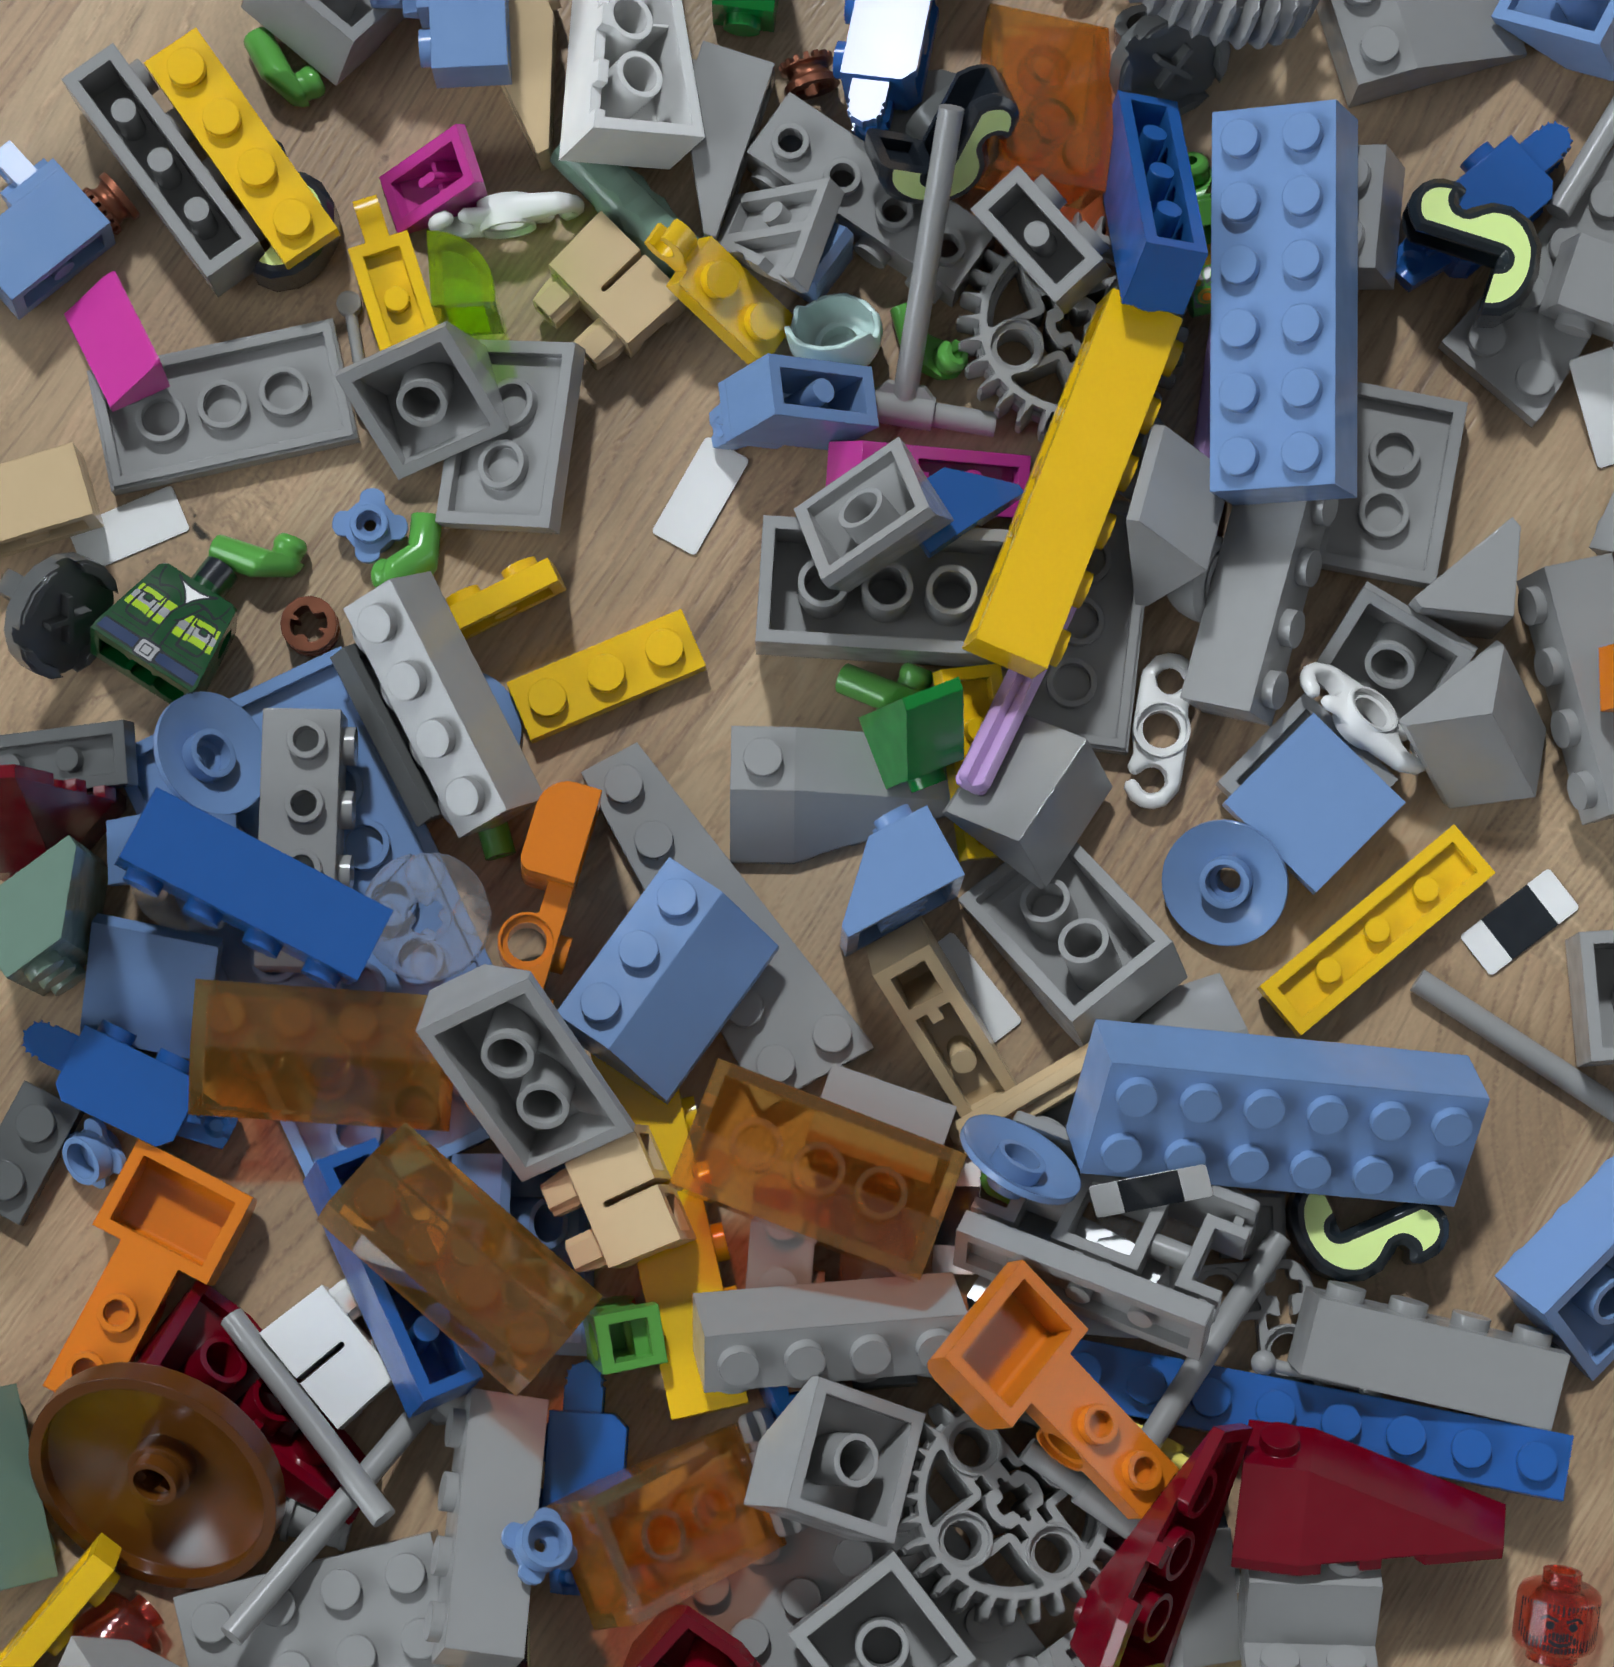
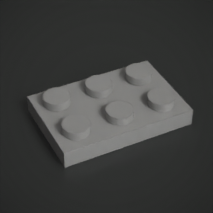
M476 339L487 347L510 426L507 432L444 459L435 523L449 529L560 534L586 349L576 342Z
M1357 382V498L1338 499L1336 517L1330 526H1326L1319 550L1322 556L1321 569L1424 589L1437 579L1468 402Z

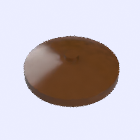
M116 1362L88 1368L67 1379L56 1389L33 1425L28 1449L29 1466L37 1493L45 1508L59 1527L83 1550L86 1551L101 1532L119 1545L122 1550L115 1570L127 1576L159 1586L184 1589L206 1588L224 1584L247 1573L261 1560L281 1526L286 1505V1488L279 1461L266 1437L244 1411L230 1399L209 1385L184 1373L166 1367L136 1362Z

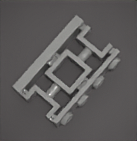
M1017 1111L1013 1118L1014 1121L1037 1131L1049 1139L1073 1162L1081 1178V1188L1074 1200L1062 1205L1043 1204L1021 1197L1016 1200L1011 1199L1007 1208L975 1197L971 1205V1211L966 1210L956 1230L953 1265L993 1281L1006 1263L1024 1260L1072 1312L1199 1361L1208 1342L1211 1325L1215 1322L1219 1313L1223 1291L1199 1283L1197 1279L1211 1249L1242 1261L1247 1246L1250 1245L1254 1237L1261 1204L1257 1200L1247 1197L1242 1191L1234 1187L1211 1185L1213 1195L1210 1197L1122 1213L1121 1215L1144 1223L1130 1255L1124 1254L1074 1233L1088 1203H1093L1089 1187L1129 1178L1080 1173L1066 1128L1062 1124L1046 1116L1036 1117L1023 1111ZM1027 1211L1057 1222L1050 1237V1242L1018 1230ZM1167 1216L1200 1228L1193 1246L1161 1235V1231L1167 1221ZM1149 1258L1181 1270L1174 1285V1290L1141 1277Z

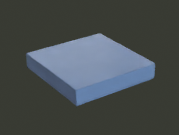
M1313 712L1228 797L1222 806L1237 821L1245 823L1267 836L1278 849L1287 870L1314 895L1406 802Z
M97 913L91 923L80 1032L84 1025L97 1030L102 1019L137 1035L132 1048L159 1052L160 1048H163L180 1057L205 1062L210 1053L224 938Z

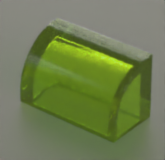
M427 231L431 307L437 324L448 321L470 336L505 334L503 313L492 273L481 253L469 242L456 235L442 231Z

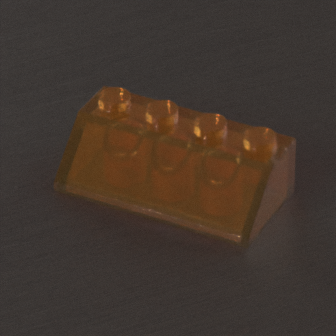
M195 979L190 1041L188 1115L449 1132L453 1083L416 1032L428 995Z
M718 1058L669 1182V1188L916 1283L921 1279L967 1154Z
M406 1122L365 1160L326 1203L317 1218V1221L515 1396L535 1378L603 1297Z

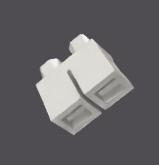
M346 1278L335 1284L331 1289L321 1285L259 1332L261 1337L296 1379H304L321 1365L322 1361L342 1344L345 1345L300 1383L337 1429L347 1427L363 1412L362 1410L393 1384L373 1338L370 1339L356 1322L362 1316V1313Z

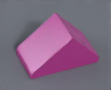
M465 124L453 125L379 177L397 233L408 230L410 234L429 228V219L436 213L444 210L453 214V217H457L463 208L477 207V201L488 196Z

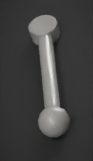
M344 291L338 296L336 305L339 313L345 317L352 362L356 363L364 359L358 315L362 310V302L356 292Z
M1267 1350L1256 1352L1251 1359V1367L1257 1374L1269 1375L1272 1372H1277L1382 1398L1383 1393L1301 1375L1289 1362L1276 1359L1273 1353Z

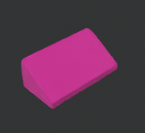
M116 272L108 273L64 315L111 411L114 412L170 387L162 363Z

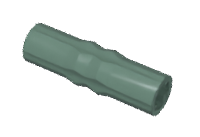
M559 143L550 157V162L593 205L597 213L602 211L641 250L642 256L645 254L671 279L675 271L663 260L655 256L644 243L657 223H662L668 228L674 219H679L665 198L652 191L644 177L628 166L560 161Z

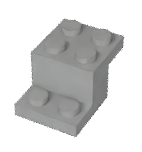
M1356 1562L1321 1564L1319 1575L1291 1576L1241 1569L1238 1595V1638L1241 1666L1378 1667L1375 1644L1383 1592L1381 1569L1359 1571Z

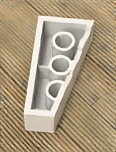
M572 0L559 160L670 170L705 138L682 0Z

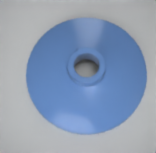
M200 691L186 694L165 708L155 727L153 749L157 768L169 790L177 798L206 813L237 814L251 806L260 796L262 733L253 718L236 702L212 692ZM198 755L202 757L205 766L199 760Z
M1222 819L1207 821L1191 828L1173 844L1163 865L1162 891L1171 915L1189 934L1209 944L1237 946L1258 939L1277 922L1287 902L1289 879L1285 862L1276 846L1267 836L1245 823ZM1223 868H1232L1239 874V887L1229 888L1223 884L1220 878Z
M988 1114L973 1116L962 1127L960 1140L963 1149L972 1162L987 1176L989 1186L998 1194L1009 1199L1016 1200L1022 1197L1050 1205H1062L1075 1199L1081 1188V1178L1078 1170L1059 1147L1037 1131L1014 1120Z

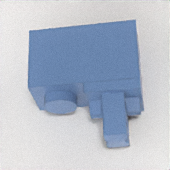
M370 0L372 8H403L404 18L419 19L422 28H430L419 29L418 31L419 57L421 68L431 67L437 88L512 85L509 0Z
M9 140L0 147V176L9 185L0 192L8 207L0 215V299L20 320L115 245L116 242L110 221L54 158L49 162L43 158L33 166Z
M770 353L719 382L720 404L709 412V421L713 429V436L711 437L713 448L737 450L746 446L778 449L784 445L828 450L829 442L854 441L879 427L872 367Z

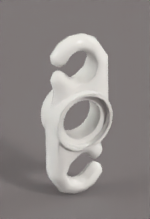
M559 191L541 193L501 192L481 198L476 203L477 207L463 208L457 217H453V214L446 210L438 212L429 219L428 226L435 235L450 239L482 237L488 239H509L533 232L537 228L536 224L550 223L556 214H559L566 221L574 219L584 212L585 206L583 200L577 195Z
M1168 652L1155 656L1143 669L1131 728L1133 755L1127 767L1133 775H1137L1150 767L1159 769L1164 775L1165 781L1164 786L1155 793L1144 791L1135 779L1125 782L1124 790L1129 799L1143 808L1156 809L1166 806L1179 792L1191 733V725L1188 718L1190 704L1180 698L1182 689L1174 694H1166L1160 690L1157 683L1158 675L1163 670L1169 668L1178 671L1185 680L1190 661L1180 654ZM1166 714L1175 720L1179 728V736L1173 745L1166 748H1157L1147 742L1143 735V723L1151 715Z
M1314 662L1303 667L1299 676L1300 686L1309 698L1319 696L1320 686L1318 682L1324 686L1329 695H1325L1321 699L1322 707L1324 710L1333 713L1334 725L1346 741L1361 750L1368 751L1398 772L1417 775L1426 771L1412 744L1410 743L1412 754L1403 746L1401 741H1406L1408 737L1402 726L1398 724V716L1394 707L1382 694L1370 687L1361 685L1332 665Z

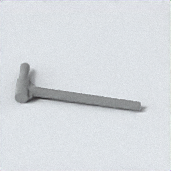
M940 104L937 113L895 380L888 379L875 388L878 421L881 424L929 432L934 427L994 437L997 420L994 412L937 403L936 397L932 395L926 385H920L964 115V108L960 106Z
M1272 1229L1268 1230L1220 1305L1219 1313L1215 1322L1211 1325L1208 1342L1199 1361L1190 1357L1186 1358L1142 1427L1145 1434L1160 1449L1289 1248L1291 1242L1282 1234ZM1033 1438L1022 1452L1020 1461L1072 1496V1503L1124 1539H1127L1141 1519H1127L1082 1471H1074L1058 1463L1046 1453L1037 1439Z
M466 1395L412 1418H408L404 1411L360 1463L375 1485L428 1422H431L434 1426L446 1425L450 1409L452 1407L458 1408ZM342 1485L221 1627V1631L232 1642L240 1646L358 1507Z

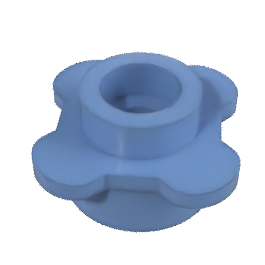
M375 488L364 490L360 494V500L348 511L337 512L332 520V528L335 534L340 537H346L355 548L356 558L366 564L378 561L381 553L387 551L395 541L403 540L408 533L406 519L401 515H394L385 504L386 498L384 493ZM369 520L376 523V528L373 531H366L364 528L365 523Z
M95 1117L86 1119L84 1121V1129L81 1132L76 1131L70 1134L63 1145V1160L72 1177L81 1184L93 1185L99 1189L110 1184V1176L114 1173L120 1174L127 1161L118 1138L111 1131L107 1130L102 1120Z
M540 1508L529 1521L523 1524L511 1522L502 1531L501 1542L505 1548L512 1550L519 1564L518 1577L525 1584L538 1585L544 1580L547 1573L557 1568L568 1570L576 1563L577 1549L573 1545L571 1532L568 1526L561 1520L560 1515L552 1508ZM539 1540L544 1544L543 1552H538L535 1549V1541Z

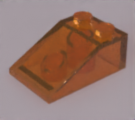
M990 3L987 6L980 64L992 65L1002 73L1018 106L1020 117L1013 135L1007 140H1001L997 136L987 139L989 164L983 178L973 188L990 191L1016 166H1019L1032 181L1043 174L1067 201L1064 206L1083 210L1106 192L1113 138L1112 90L1109 80V28Z
M738 1422L729 1424L601 1478L546 1506L554 1509L560 1515L561 1520L568 1526L571 1532L573 1545L577 1549V1560L570 1569L594 1630L638 1625L787 1545L785 1537H779L776 1534L768 1512L743 1505L753 1465L748 1454L751 1453L748 1443L745 1444Z

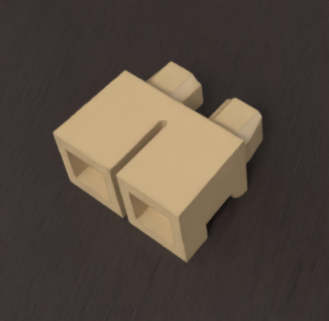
M602 211L549 263L551 278L545 282L533 299L534 308L556 329L579 308L593 321L573 342L586 349L584 359L597 371L616 359L622 352L631 359L640 350L644 341L664 324L669 326L686 311V305L666 287L670 279L645 254L641 257V250Z
M635 1124L634 1132L565 1162V1169L559 1171L540 1185L548 1208L554 1217H562L583 1207L589 1220L591 1229L565 1240L566 1251L577 1273L607 1267L628 1268L642 1259L667 1249L677 1248L697 1239L675 1186L662 1184L671 1180V1177L649 1125Z

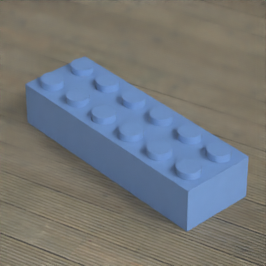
M1336 99L1212 112L1210 492L1233 506L1357 498L1358 119Z
M1095 1019L1067 1121L1066 1131L1080 1173L1134 1178L1203 1164L1207 1167L1211 1185L1454 1207L1490 1098L1468 1055Z

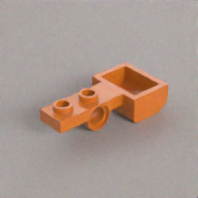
M571 781L553 784L540 795L521 853V878L527 886L545 891L540 911L538 913L521 912L511 916L504 922L498 934V952L503 965L508 968L531 971L544 991L550 972L562 975L567 962L573 938L562 935L571 901L574 898L601 805L602 790ZM525 928L534 929L544 937L546 948L539 958L532 961H522L511 954L508 943L511 936L518 930Z
M138 1138L92 1224L119 1238L120 1242L42 1386L55 1392L67 1379L88 1368L116 1362H133L136 1355L142 1351L156 1330L166 1307L165 1301L181 1272L206 1285L214 1286L252 1217L257 1199L165 1150Z
M1024 1260L1006 1263L928 1360L927 1368L929 1373L977 1425L986 1430L1012 1428L1021 1415L1026 1412L1039 1425L1040 1429L1037 1431L1036 1437L1048 1455L1071 1470L1082 1471L1127 1519H1142L1179 1468L1070 1354L1089 1329Z

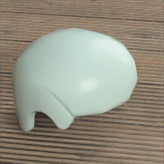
M848 293L823 295L817 301L814 300L806 306L797 305L793 311L791 326L784 327L788 345L794 357L868 366L879 351L883 335L879 313L866 300Z

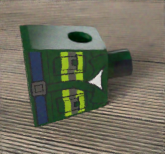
M208 556L192 577H189L169 563L157 565L90 627L91 654L169 704L189 693L206 692L236 633L238 610L233 604L224 599L238 580L236 573L226 563L212 556Z

